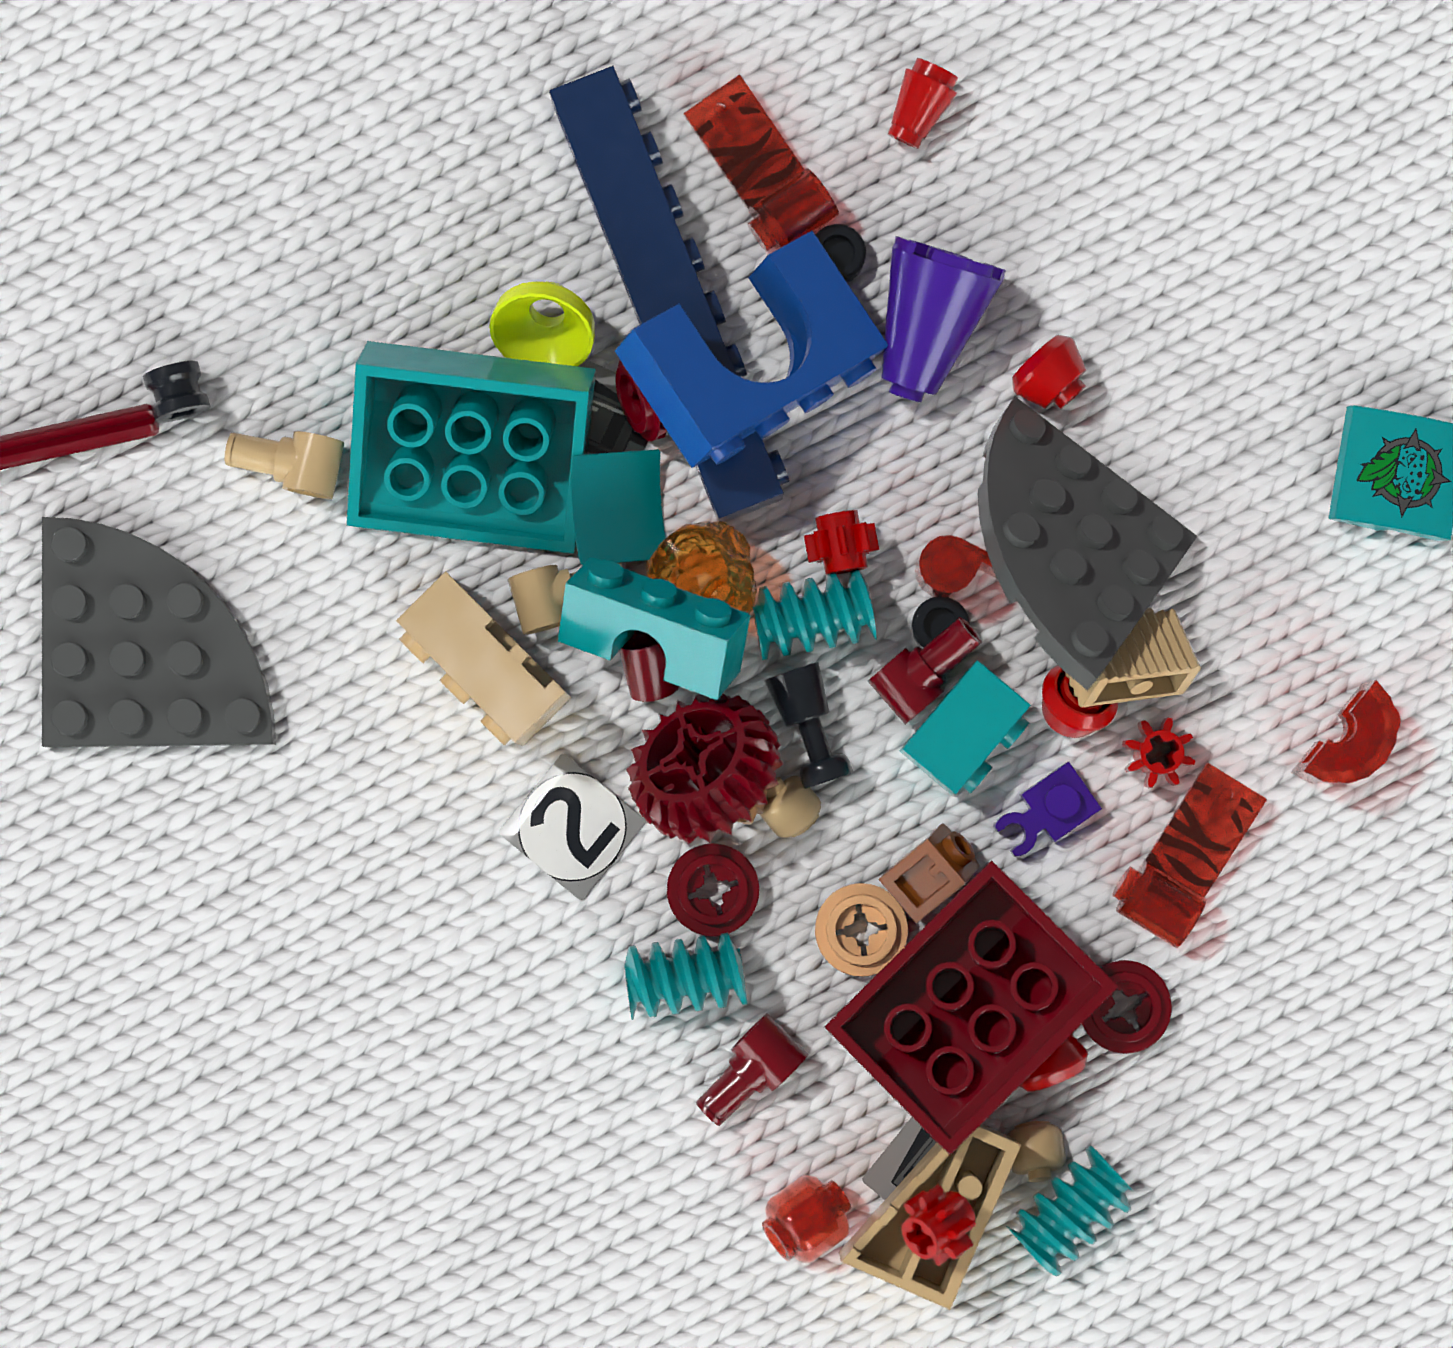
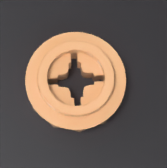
M865 883L847 885L833 892L819 909L815 923V937L823 957L837 970L853 976L878 974L905 947L908 936L907 919L901 905L888 891ZM856 904H861V912L865 913L867 922H876L877 925L886 924L887 928L878 930L877 933L868 936V945H866L867 955H861V947L857 946L855 937H846L845 934L836 935V930L844 929L845 926L854 923Z

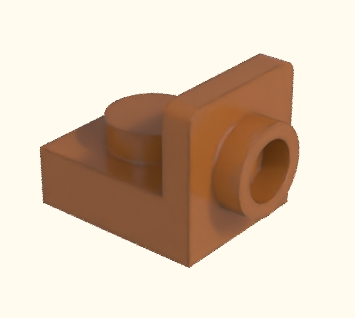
M942 823L924 841L889 868L878 880L914 922L918 923L965 885L980 865L975 859L974 850L966 838L958 832H951Z

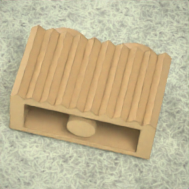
M1147 608L1100 677L1088 690L1067 673L1066 677L1070 678V686L1074 688V696L1078 697V705L1080 707L1184 694L1201 667L1176 611L1172 608L1166 612L1162 609L1154 613L1153 609Z

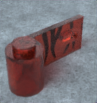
M740 74L683 113L698 138L754 218L747 225L757 242L766 252L773 247L778 250L811 231L815 233L839 216L837 206L827 189L809 168H803Z
M953 535L939 536L931 540L918 556L915 566L916 580L921 589L933 597L952 598L958 595L973 580L978 569L997 579L987 551Z
M1206 762L1139 869L1136 870L1130 866L1120 878L1112 893L1113 897L1120 900L1116 907V912L1172 947L1178 948L1188 937L1200 918L1206 905L1205 896L1264 806L1267 798L1209 762Z

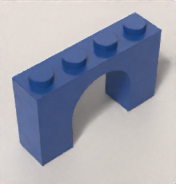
M813 231L770 253L748 277L780 325L787 339L790 363L785 379L766 383L754 382L741 378L726 369L712 354L680 304L635 327L615 350V353L691 468L709 458H712L716 465L723 463L746 446L742 440L754 432H757L761 439L771 435L790 421L787 415L788 412L800 406L804 413H808L834 395L831 387L844 381L846 386L851 388L877 370L872 361L888 347V344Z

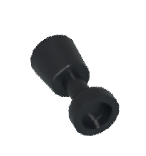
M819 662L764 680L785 726L798 725L810 763L803 765L800 769V778L804 789L853 773L850 761L845 754L837 753L832 755L819 718L829 713Z

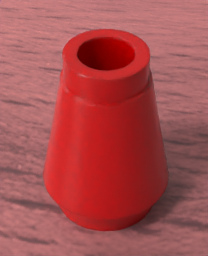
M917 58L912 70H905L888 135L908 146L918 149L922 140L926 138L957 95L953 88L958 77L938 65Z

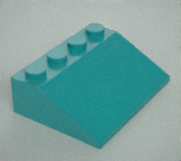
M367 341L355 365L346 526L574 554L576 540L571 503V458L574 455H586L588 451L596 369Z

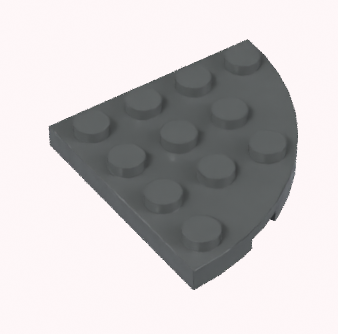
M1015 396L994 425L983 452V457H985L983 483L978 488L977 495L979 521L984 544L993 571L1009 603L1018 601L1026 616L1039 631L1034 639L1069 676L1088 690L1100 677L1198 536Z
M42 517V747L276 745L275 718L268 683L247 638L248 635L229 606L204 579L185 563L162 548L131 533L104 524L73 518Z

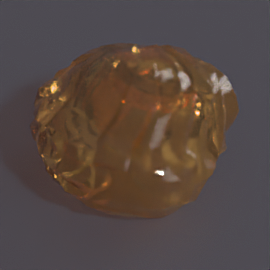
M706 521L683 525L663 540L647 561L646 577L667 580L677 588L705 598L720 599L728 603L730 607L746 613H750L754 607L757 587L754 579V569L751 565L750 544L738 529L723 521Z

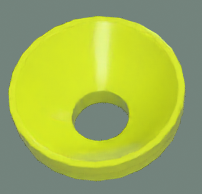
M534 281L521 283L502 294L493 309L489 325L491 338L500 353L505 358L579 366L591 353L595 338V322L590 308L571 290L553 282ZM538 300H551L560 305L564 313L557 317H547L537 312L533 303Z

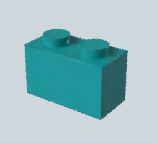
M977 660L968 668L900 749V752L949 794L956 795L962 787L971 794L993 768L985 760L1000 743L1006 749H1009L1028 727L1030 722L1022 716L1031 705Z

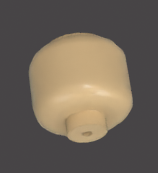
M790 776L785 781L780 777H776L779 785L768 789L766 797L768 805H765L764 812L760 816L778 837L799 836L817 821L821 809V801L811 788L804 789L800 776Z
M1049 1121L1022 1123L1014 1126V1129L1007 1134L1021 1144L1011 1171L1017 1175L1028 1174L1029 1182L1052 1179L1051 1171L1059 1170L1064 1166L1066 1153L1063 1134L1059 1127L1050 1124Z

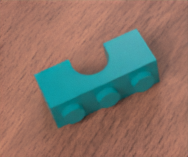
M590 557L565 584L558 642L611 661L635 634V630L645 632L661 645L665 653L666 668L664 681L718 700L741 671L751 614L730 607L728 603L720 599L705 598L677 588L667 580L652 579L624 569L614 561Z

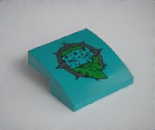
M1354 405L1347 406L1328 519L1373 530L1398 531L1436 541L1451 540L1453 530V423L1388 410Z

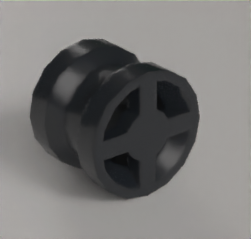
M198 361L172 363L153 369L143 375L146 389L153 392L156 403L152 408V412L156 422L163 423L182 420L201 414L211 408L208 395L200 391L198 380L202 374Z

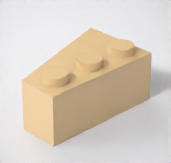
M446 571L396 620L406 631L399 640L422 663L431 656L446 672L440 679L441 683L463 704L472 698L486 713L480 722L504 746L511 739L514 743L524 746L571 699L559 684Z
M983 1124L951 1155L936 1143L839 1251L841 1262L950 1310L1021 1144L1011 1136ZM936 1185H941L944 1192L955 1191L965 1197L973 1208L976 1226L966 1233L973 1241L974 1246L956 1260L950 1257L941 1265H936L933 1258L923 1259L915 1255L903 1238L901 1225L911 1217L903 1206L904 1203L922 1190L928 1192Z

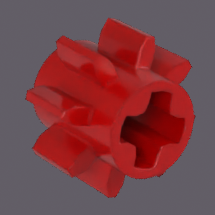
M858 510L835 512L815 518L817 531H814V534L804 535L808 563L823 562L826 576L850 573L852 570L868 568L866 555L869 552L879 550L875 523H860Z
M1165 718L1161 722L1159 730L1154 732L1151 725L1146 720L1138 722V729L1142 736L1137 741L1125 740L1122 742L1123 747L1133 750L1134 761L1124 768L1125 771L1132 772L1140 769L1146 773L1144 779L1146 788H1153L1157 782L1158 775L1164 774L1167 782L1172 786L1178 785L1180 783L1179 776L1175 770L1180 765H1195L1196 761L1193 758L1184 755L1183 746L1193 736L1192 734L1177 736L1172 733V718ZM1152 738L1157 744L1167 742L1170 745L1171 752L1164 756L1167 764L1165 768L1160 762L1150 764L1147 761L1146 754L1153 749L1150 742Z
M936 1185L928 1192L922 1190L904 1203L903 1206L911 1217L901 1224L903 1238L909 1249L918 1257L923 1259L933 1258L936 1265H941L950 1257L956 1260L974 1246L973 1241L966 1233L976 1226L975 1214L970 1203L961 1194L955 1191L944 1192L941 1185Z

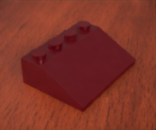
M991 860L824 1028L951 1155L1119 986Z

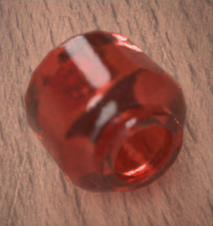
M803 1175L770 1198L765 1207L767 1219L762 1222V1228L775 1250L785 1260L790 1261L795 1258L803 1263H812L843 1241L849 1234L848 1218L845 1213L851 1210V1204L846 1194L833 1180L824 1184L814 1176Z

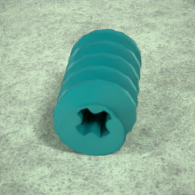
M858 569L850 571L847 588L843 587L836 574L828 575L825 592L822 593L813 578L805 579L802 596L800 597L790 582L782 583L778 601L774 599L767 586L760 587L757 603L752 605L762 660H768L771 642H776L783 656H790L794 638H799L806 652L814 651L816 634L820 633L829 648H834L837 645L839 630L842 629L845 630L852 644L859 643L861 628L864 625H867L873 637L877 640L869 588Z
M728 933L720 935L717 951L712 950L705 936L697 938L694 954H689L682 939L674 941L671 957H666L659 942L652 943L648 960L643 961L635 945L628 947L624 967L632 1020H634L637 1003L639 1002L642 1003L649 1017H657L661 999H665L672 1014H680L684 996H688L695 1011H703L707 993L712 994L719 1008L726 1007L730 990H735L742 1005L748 1004L740 948L735 947Z
M1090 1145L1085 1149L1091 1164L1089 1169L1074 1161L1070 1162L1068 1167L1074 1183L1071 1185L1058 1177H1054L1051 1180V1184L1057 1198L1052 1200L1040 1193H1036L1033 1197L1040 1214L1035 1216L1020 1208L1016 1214L1022 1230L1018 1232L1007 1226L1036 1261L1048 1273L1057 1277L1062 1274L1056 1257L1058 1253L1074 1261L1079 1258L1074 1238L1077 1237L1093 1245L1097 1242L1091 1226L1093 1221L1108 1229L1114 1226L1108 1207L1112 1205L1125 1213L1132 1210L1125 1192L1128 1189L1133 1190L1099 1152Z

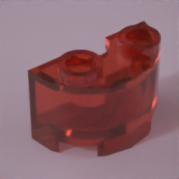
M1377 680L1362 683L1337 714L1343 724V733L1337 742L1327 739L1324 743L1315 741L1291 771L1292 774L1314 784H1349L1369 777L1386 763L1396 744L1401 718L1398 710L1393 705L1392 698Z

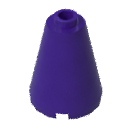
M899 236L895 237L891 254L884 338L888 347L883 351L881 375L882 379L892 382L889 393L916 402H922L925 393L932 395L938 393L1003 282L1006 273L1005 269L987 263H979L966 256L914 240H907Z

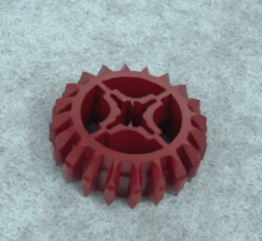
M698 693L691 705L677 700L675 712L669 716L658 713L660 723L654 730H642L646 742L644 745L631 749L635 763L626 769L632 782L628 790L631 793L632 800L638 806L642 817L649 824H653L661 834L667 835L670 839L677 836L678 839L684 840L688 844L694 841L697 836L711 843L719 829L732 835L733 824L739 819L752 822L750 810L755 805H768L764 790L779 785L774 771L783 765L778 751L781 746L778 736L769 725L770 722L760 709L756 710L753 705L747 700L742 699L739 695L731 698L723 693L718 700Z

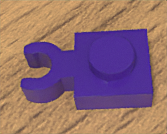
M1068 761L1020 794L1028 806V810L1023 813L1012 812L1004 814L995 821L992 827L996 832L1005 829L1007 825L1012 823L1022 828L1024 832L1022 842L1010 850L1011 854L1016 857L1028 853L1033 848L1037 840V834L1043 829L1051 841L1056 842L1102 808Z

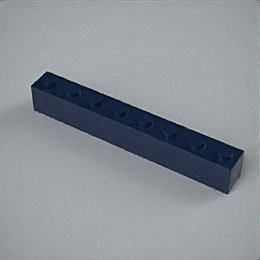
M613 65L549 90L553 108L639 325L680 304L715 358L735 375L741 378L747 376L736 344L733 343L725 347L717 327L725 323L726 319L715 291L712 290L704 293L696 273L704 270L705 267L693 237L683 240L675 220L684 217L673 185L670 184L662 187L654 167L663 164L651 131L641 135L633 114L641 112L642 108L630 78L620 82ZM757 432L742 439L746 446L723 463L716 465L713 459L709 458L696 466L719 525L783 500L784 493L781 485L790 482L786 468L778 450L767 453L763 440Z

